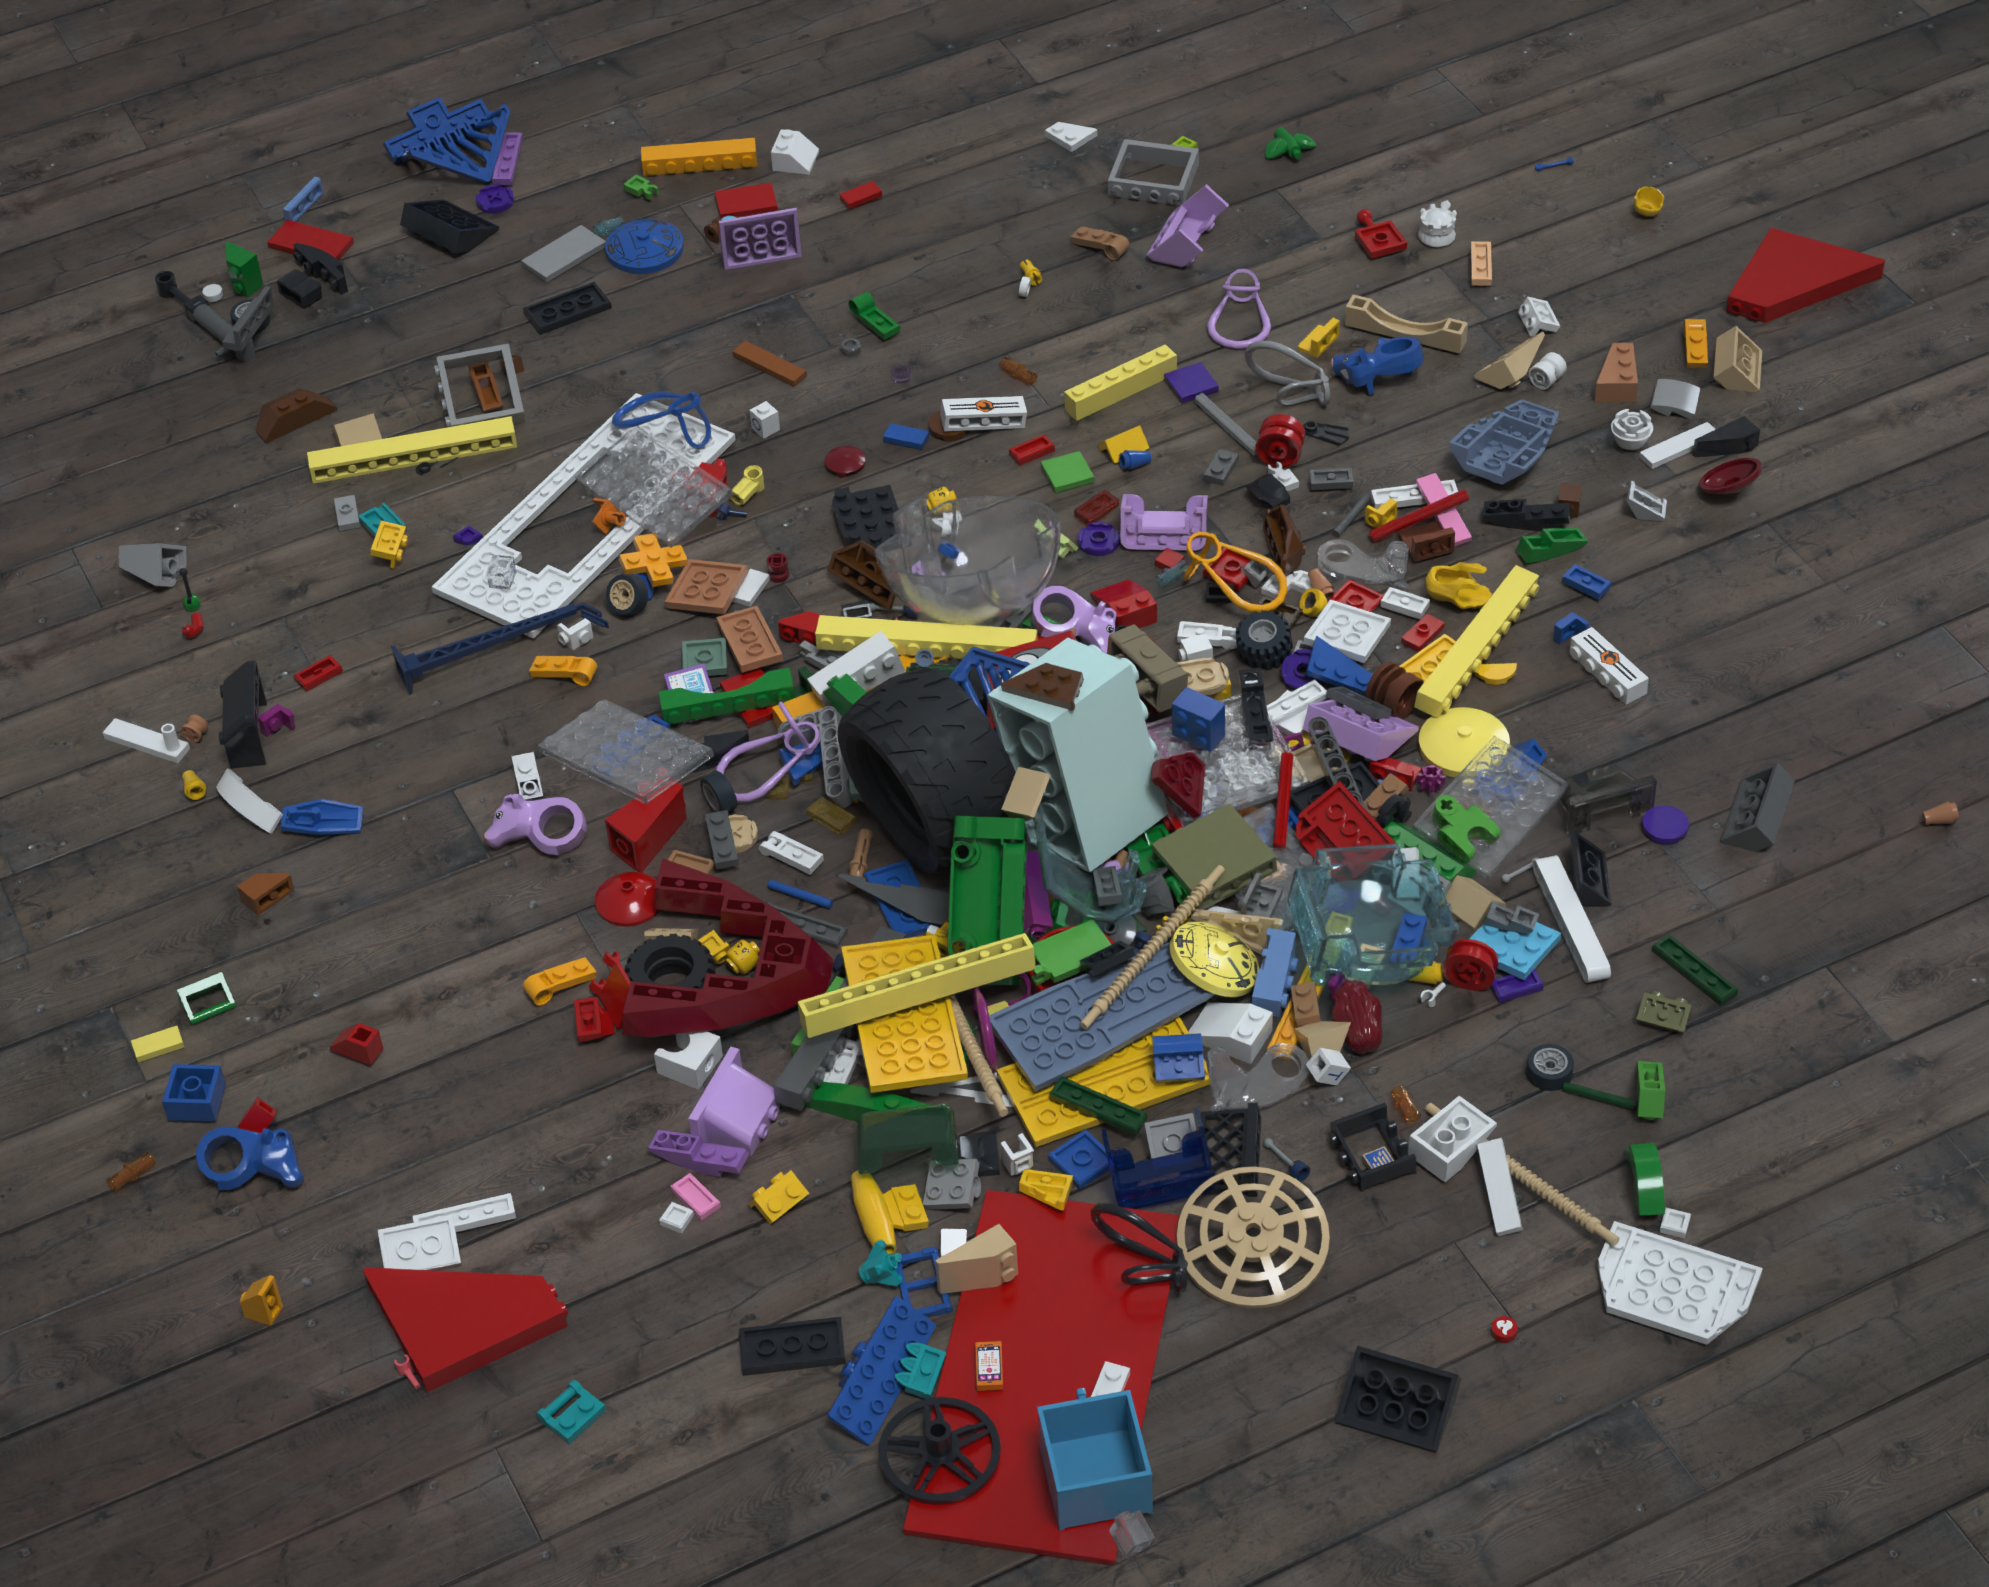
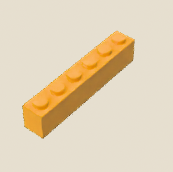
M755 138L641 147L643 176L757 167Z

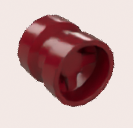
M782 553L769 555L766 562L770 581L774 583L786 581L789 578L787 556Z

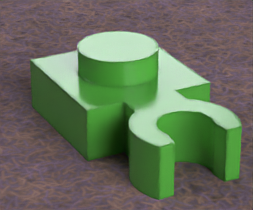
M634 175L623 184L625 191L637 197L643 194L646 199L651 200V193L659 194L657 186L651 185L649 180L638 175Z

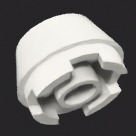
M1624 409L1615 415V419L1611 423V430L1616 443L1621 448L1637 450L1642 448L1653 432L1651 417L1642 410H1640V413L1629 412V409Z

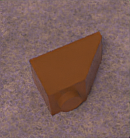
M289 873L254 874L237 886L241 902L258 916L294 891L292 878Z

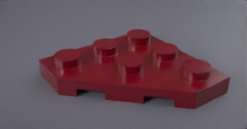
M1193 752L1153 762L1152 782L1193 819L1201 816L1206 764Z

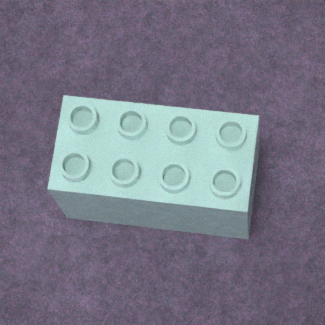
M1066 638L1013 677L1044 663L1082 672L1084 681L1079 689V696L1075 698V709L1073 711L1003 692L1001 685L987 694L999 739L1009 755L1015 771H1017L1018 767L1051 775L1035 817L1025 821V834L1028 843L1090 873L1168 814L1164 798L1165 792L1151 780L1152 765L1155 762L1154 757L1157 756L1158 750L1148 734L1145 722L1148 718V710L1139 698L1136 682L1139 680V673L1135 665L1127 658L1118 659L1106 654L1095 645L1087 646L1073 639Z

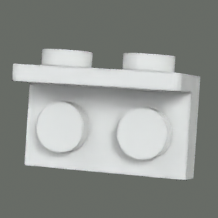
M1527 297L1520 306L1518 314L1531 337L1535 336L1539 329L1557 332L1560 328V324L1548 301Z

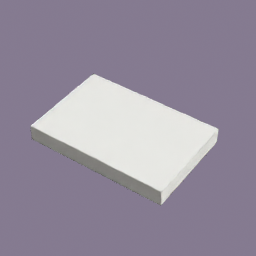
M453 1215L378 1230L384 1268L434 1271L461 1265Z

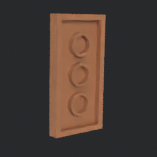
M758 606L716 617L717 625L724 638H726V642L742 673L784 661L783 654Z

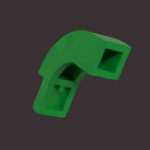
M1655 1143L1629 1144V1148H1625V1154L1633 1172L1635 1210L1640 1216L1665 1214L1663 1176Z

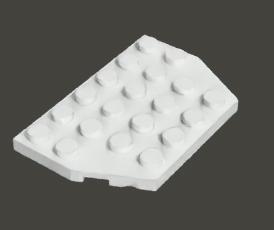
M1616 1221L1613 1222L1610 1231L1617 1235L1620 1240L1615 1246L1606 1241L1598 1259V1270L1607 1313L1706 1345L1747 1314L1763 1268Z

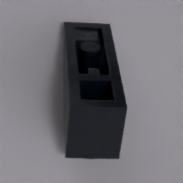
M1743 416L1695 439L1693 456L1696 458L1744 453L1758 446L1760 429Z

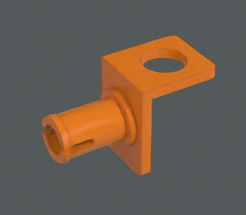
M600 498L592 500L600 508L592 522L603 534H607L613 524L624 525L623 522H626V515L620 512L609 500Z

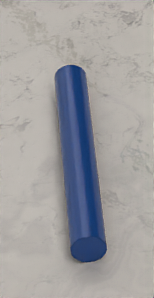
M772 879L769 880L767 885L769 889L831 909L833 905V900Z

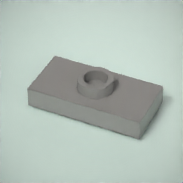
M355 495L334 498L339 531L360 528Z

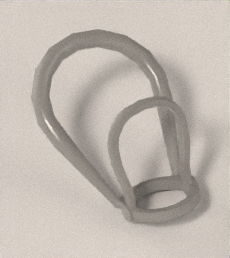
M1256 341L1249 344L1244 351L1245 362L1259 377L1270 382L1287 385L1280 389L1276 396L1278 404L1290 406L1317 399L1323 406L1330 403L1328 376L1325 375L1322 368L1293 349L1273 341ZM1258 349L1279 351L1318 372L1315 373L1314 380L1299 381L1275 375L1257 365L1252 354ZM1320 384H1323L1324 393L1321 391ZM1293 388H1315L1316 394L1293 400H1281L1282 395Z

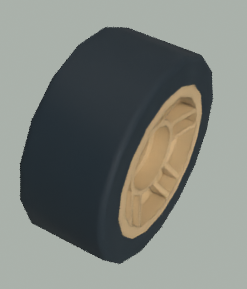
M632 574L615 576L607 586V603L616 614L634 615L640 613L648 601V589L644 580Z

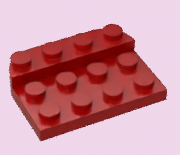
M1340 781L1298 815L1296 836L1301 845L1334 882L1346 888L1362 882V876L1393 852L1394 849L1398 848L1395 841Z

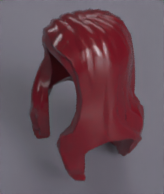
M1345 980L1335 990L1333 997L1335 1006L1332 1007L1331 1014L1333 1022H1351L1345 1038L1346 1044L1355 1053L1362 1055L1371 1053L1378 1049L1383 1038L1381 1026L1382 1006L1380 1000L1368 990L1363 982Z

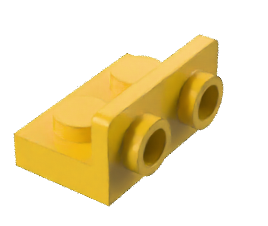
M381 521L371 547L370 555L391 560L390 568L395 569L397 562L402 560V547L406 548L407 546L406 526Z

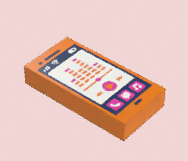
M1001 1341L975 1342L977 1391L1003 1390Z

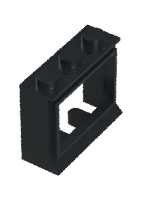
M1386 1103L1330 1122L1331 1133H1328L1329 1141L1332 1147H1337L1342 1165H1347L1352 1183H1357L1361 1192L1365 1188L1409 1172L1416 1174L1415 1154L1408 1155L1406 1140H1399L1396 1122L1394 1120L1389 1122L1387 1119ZM1378 1126L1397 1160L1362 1172L1344 1138Z

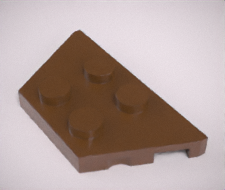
M1044 663L1002 682L1001 688L1003 692L1073 711L1075 709L1074 701L1079 696V689L1082 687L1084 678L1082 672Z

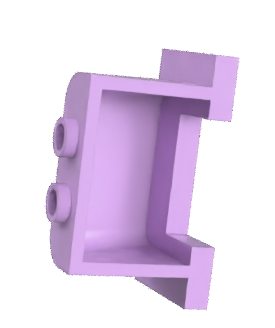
M729 1048L688 1119L691 1134L701 1136L703 1142L745 1148L749 1156H752L761 1139H765L770 1123L772 1120H776L781 1104L775 1102L774 1087L742 1068L740 1049Z

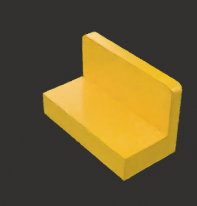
M1332 318L1325 326L1318 325L1298 345V350L1318 358L1339 337L1340 320Z
M1141 426L1134 427L1098 443L1100 451L1107 449L1114 464L1119 462V454L1123 453L1124 450L1145 451L1149 449Z

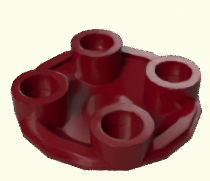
M839 446L827 453L825 465L829 470L836 473L837 477L845 478L848 474L865 468V454L857 447Z

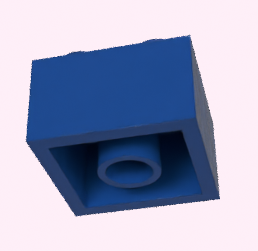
M1186 687L1172 703V735L1196 745L1198 748L1212 752L1225 736V704Z
M173 1064L162 1101L168 1120L216 1122L226 1086L220 1065Z

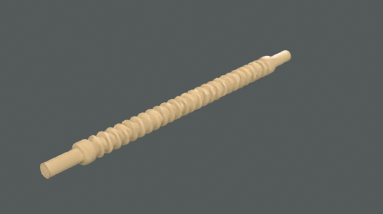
M1218 865L1206 879H1202L1198 883V887H1195L1194 891L1190 892V896H1187L1186 900L1171 914V918H1168L1167 922L1163 923V927H1160L1159 931L1155 932V936H1152L1151 940L1147 941V945L1143 946V949L1139 951V954H1136L1131 963L1127 964L1123 972H1120L1115 981L1111 983V986H1108L1103 995H1100L1099 999L1092 1004L1090 1012L1079 1023L1083 1029L1087 1030L1099 1015H1103L1108 1010V1007L1112 1005V1002H1115L1120 993L1124 991V988L1128 987L1132 979L1136 978L1140 970H1143L1148 961L1163 947V943H1166L1171 938V934L1175 933L1179 925H1182L1187 916H1190L1195 907H1198L1199 903L1206 898V894L1213 890L1214 883L1225 872L1223 866Z
M952 994L950 995V1000L960 1041L969 1056V1060L982 1083L988 1099L994 1103L1001 1117L1006 1116L1008 1110L1002 1099V1091L985 1060L978 1042H976L977 1040L963 1011H961L955 995Z
M1429 1103L1425 1108L1432 1116L1441 1111L1432 1103ZM1506 1155L1511 1176L1515 1175V1178L1517 1180L1520 1179L1521 1183H1526V1187H1531L1532 1191H1536L1537 1195H1542V1198L1547 1199L1548 1203L1553 1202L1554 1207L1558 1206L1560 1211L1564 1210L1565 1215L1569 1214L1571 1219L1575 1218V1222H1580V1225L1582 1227L1585 1226V1229L1590 1233L1598 1234L1613 1246L1619 1242L1620 1238L1601 1225V1221L1598 1218L1592 1217L1591 1213H1586V1210L1581 1209L1580 1205L1575 1206L1574 1201H1570L1568 1197L1564 1198L1563 1193L1559 1194L1557 1189L1553 1190V1186H1548V1183L1543 1182L1542 1178H1537V1175L1532 1174L1531 1170L1526 1171L1525 1166L1521 1167L1519 1162L1516 1163L1515 1159H1510V1155Z

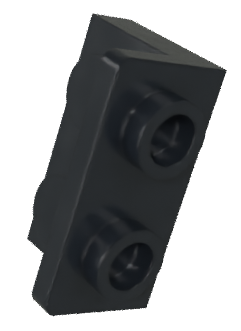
M1118 941L1079 961L1084 974L1090 973L1094 976L1105 974L1108 969L1116 965L1127 963L1128 959L1136 955L1132 946Z

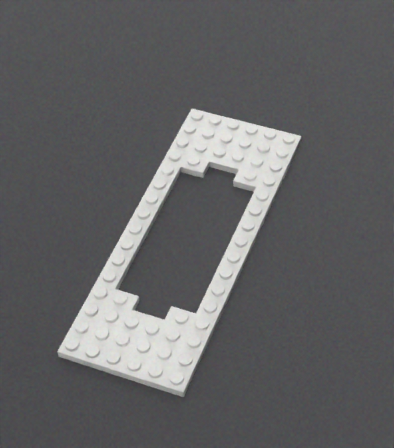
M634 394L625 404L642 395ZM651 401L631 410L620 421L665 412L669 406L657 401ZM682 413L690 438L695 444H700L706 436V427L703 420ZM670 414L636 427L618 429L612 425V415L432 586V592L505 626L567 606L634 541V536H639L676 499V493L688 482L702 462L712 464L736 440L735 434L710 424L711 437L702 448L695 449L687 443L677 416ZM633 452L655 460L649 466L650 472L665 479L626 516V522H623L624 525H617L569 573L547 565L537 575L516 565L522 560L521 552L509 548L507 545L603 453L625 461ZM546 626L524 635L534 639Z

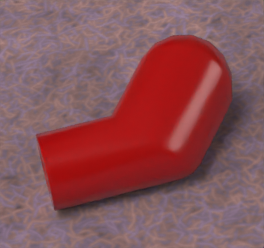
M196 612L191 615L192 625L186 624V628L182 627V634L186 638H194L204 629L200 613Z

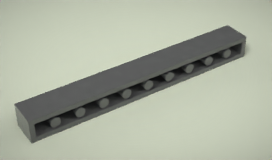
M880 926L869 943L905 939L906 934ZM847 977L845 978L839 989L848 986ZM853 1024L811 1038L806 1037L774 1085L775 1102L802 1111L806 1103L812 1100L817 1086L822 1085L828 1069L831 1070L833 1068L837 1054L844 1051L847 1038L854 1036L857 1025Z

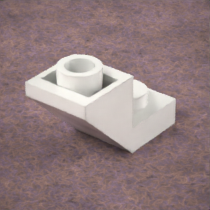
M534 752L511 756L519 794L524 800L543 796Z

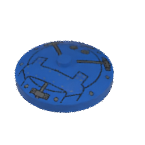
M640 219L625 223L616 228L608 236L605 249L608 261L617 269L633 274H648L664 270L673 265L681 257L684 244L681 232L674 225L657 219Z

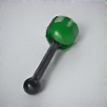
M181 568L179 574L183 577L187 595L183 598V606L187 612H195L200 609L201 602L196 594H191L186 576L188 573L187 569Z

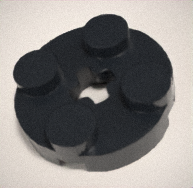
M1399 793V797L1396 794L1389 797L1378 810V813L1381 815L1376 822L1383 829L1391 822L1406 823L1410 819L1412 814L1409 811L1410 799L1402 793Z

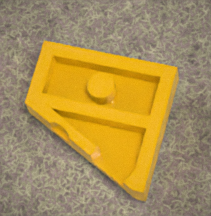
M1024 1169L1019 1182V1191L1064 1211L1073 1184V1175Z

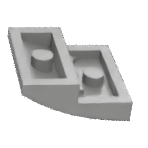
M1658 379L1655 384L1650 408L1668 417L1673 411L1691 420L1695 415L1700 387L1678 380Z

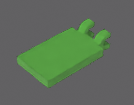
M1093 919L1032 944L1034 947L1035 964L1039 962L1040 965H1036V969L1032 970L1035 975L1031 976V980L1037 986L1050 978L1056 983L1083 971L1079 960L1112 944Z

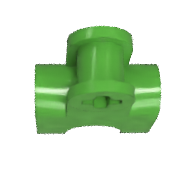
M1442 795L1436 799L1432 818L1441 827L1437 832L1438 838L1463 863L1470 862L1475 854V847L1470 843L1469 838L1479 837L1487 843H1494L1501 837L1498 825L1476 805H1471L1465 809L1455 798L1449 795Z

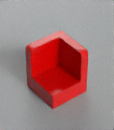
M257 1097L241 1118L238 1127L262 1133L263 1129H267L275 1118L277 1110Z

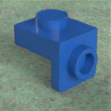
M1571 612L1565 618L1558 620L1554 625L1553 641L1560 645L1574 634L1577 635L1589 629V623L1584 618Z

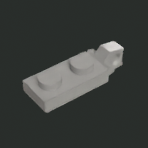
M805 640L799 645L800 655L820 669L825 668L843 656L835 650L817 649V645L814 646Z

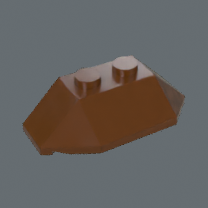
M296 389L262 405L256 433L265 443H269L337 411V407L326 396L305 389Z
M1278 505L1272 509L1265 510L1263 531L1274 562L1282 569L1284 575L1287 576L1301 564V559L1305 555L1306 549L1305 543L1301 542V532L1297 530L1295 522L1285 505Z
M859 541L833 551L827 569L828 572L886 608L892 609L898 591L894 559L864 541Z

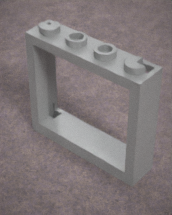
M1124 139L1108 178V196L1180 206L1186 200L1197 171L1199 149ZM1126 160L1186 167L1179 186L1119 178Z
M509 343L437 357L438 365H434L436 377L441 378V382H438L440 395L444 394L445 399H442L441 402L443 411H448L449 415L445 417L447 428L512 416L513 425L525 423L524 410ZM503 359L514 408L456 419L446 370Z

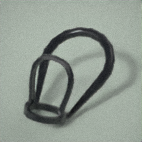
M1098 1203L1091 1208V1220L1106 1237L1133 1252L1165 1262L1164 1264H1146L1128 1268L1121 1274V1281L1123 1283L1145 1284L1173 1280L1178 1293L1186 1291V1268L1188 1262L1185 1260L1182 1248L1177 1246L1149 1222L1123 1207L1109 1203ZM1101 1214L1118 1216L1175 1250L1173 1251L1172 1259L1118 1233L1103 1220ZM1143 1271H1173V1273L1171 1274H1162L1149 1277H1128L1131 1274Z

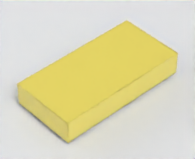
M178 1026L131 1040L138 1063L184 1048Z

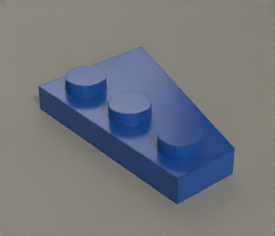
M1315 637L1305 675L1337 687L1343 686L1366 697L1367 684L1373 674L1320 637Z

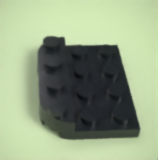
M890 485L852 493L849 487L835 490L832 500L833 514L836 517L844 547L859 541H864L881 552L910 546L909 537Z

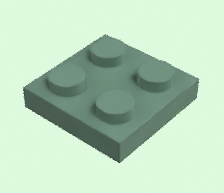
M726 638L682 641L683 669L705 664L708 676L728 674Z

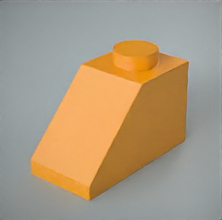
M269 1275L253 1282L247 1292L242 1294L240 1306L244 1318L269 1326L273 1324L283 1308L274 1276Z

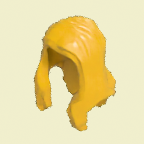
M1459 562L1452 566H1434L1428 571L1425 586L1429 596L1438 601L1451 602L1461 609H1480L1492 596L1489 588L1477 583L1470 574V572L1485 573L1487 571L1485 566L1478 563Z

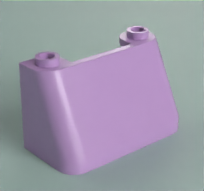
M1123 494L1120 532L1122 545L1127 549L1165 550L1166 548L1186 550V544L1191 535L1207 531L1208 495H1196L1189 498L1186 511H1144V501L1140 496ZM1206 538L1194 539L1191 542V549L1200 550L1203 548Z

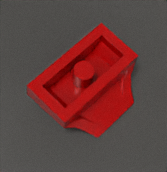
M598 997L574 1000L579 1042L615 1034L614 1023L609 1013L600 1005Z

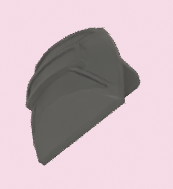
M1167 867L1150 870L1134 880L1140 905L1147 918L1175 911L1170 890L1162 876L1168 871Z

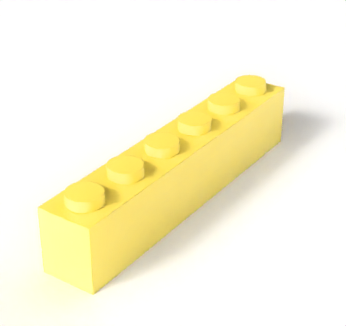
M1163 345L1064 391L1065 411L1078 421L1163 381L1165 373L1177 370V354L1167 345Z

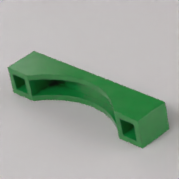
M789 667L768 671L751 684L727 692L700 693L683 688L659 691L664 721L675 724L778 705L779 702L784 703L794 699L795 692Z

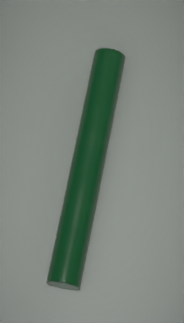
M1564 1082L1563 1091L1631 1110L1636 1109V1100L1570 1082Z

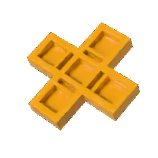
M654 533L634 536L633 543L637 552L620 554L619 557L625 574L646 572L652 587L673 584V575L670 568L687 565V557L681 545L660 548Z

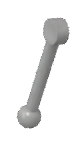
M1533 860L1532 863L1510 874H1503L1501 877L1502 881L1508 883L1511 878L1532 868Z

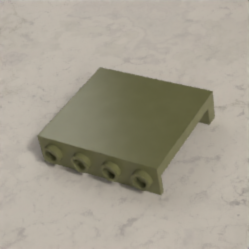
M1230 803L1152 843L1154 861L1160 858L1189 893L1194 891V888L1198 887V883L1202 879H1206L1218 865L1224 867L1225 872L1214 883L1213 890L1206 894V898L1195 909L1205 910L1246 888L1249 879L1253 880L1256 872L1261 873V879L1277 871V856Z

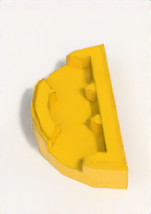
M1517 663L1481 664L1477 673H1473L1476 678L1479 677L1485 680L1486 684H1505L1508 679L1516 675Z

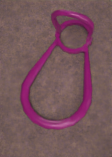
M1025 973L1017 974L1016 976L1025 980L1026 992L1019 1000L1008 1002L1009 1006L1028 998L1031 994V983ZM979 987L971 989L974 1002L973 1009L979 1019L983 1053L991 1071L996 1072L998 1069L997 1054L987 1008L996 1003L986 1004Z

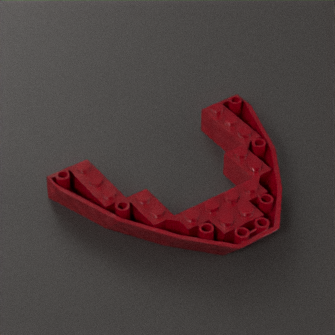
M662 858L655 885V909L720 916V932L763 937L754 978L706 973L703 989L631 981L623 1010V1035L656 1037L720 1030L780 1013L798 1005V1001L824 994L829 987L834 960L810 935L766 902L727 880Z

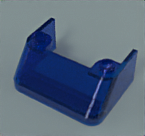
M1199 1108L1194 1109L1198 1131L1189 1132L1184 1135L1181 1140L1182 1152L1135 1163L1129 1150L1125 1148L1110 1150L1106 1128L1101 1129L1118 1206L1139 1209L1189 1198L1200 1185L1214 1176ZM1215 1183L1205 1189L1200 1195L1212 1191Z

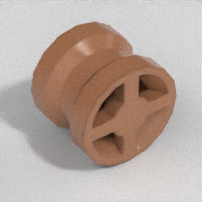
M191 715L187 719V724L181 727L180 732L186 740L196 743L201 739L202 734L208 730L209 726L202 717Z

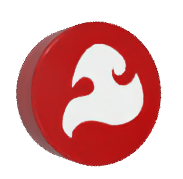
M1501 1316L1492 1322L1491 1334L1495 1340L1508 1343L1516 1338L1518 1325L1514 1319Z

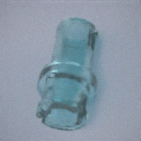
M617 215L606 221H599L598 224L593 225L594 234L597 236L610 234V231L624 224L623 219Z
M1180 560L1169 569H1163L1161 574L1156 576L1157 583L1163 580L1159 586L1164 588L1168 584L1172 585L1175 583V579L1186 573L1189 567L1188 565L1183 567L1186 562Z

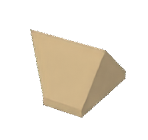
M1321 1021L1295 1028L1294 1032L1308 1060H1310L1319 1048L1341 1051L1351 1022Z

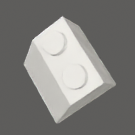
M781 129L771 151L772 169L779 172L810 175L819 154V148L799 131Z

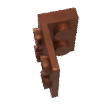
M1432 522L1398 532L1399 538L1414 562L1454 552L1455 531L1452 527L1442 529L1438 522Z

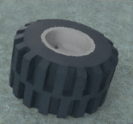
M1261 610V613L1255 611L1252 612L1251 616H1245L1244 621L1241 620L1238 623L1239 627H1236L1235 635L1238 653L1245 664H1249V667L1254 668V666H1257L1261 670L1263 667H1267V670L1272 669V666H1280V662H1283L1288 655H1291L1293 643L1290 625L1286 619H1283L1281 614L1276 615L1274 611L1268 613L1266 610Z

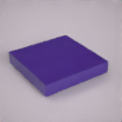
M1201 362L1164 374V380L1181 403L1193 400L1201 393L1209 395L1219 391V385Z

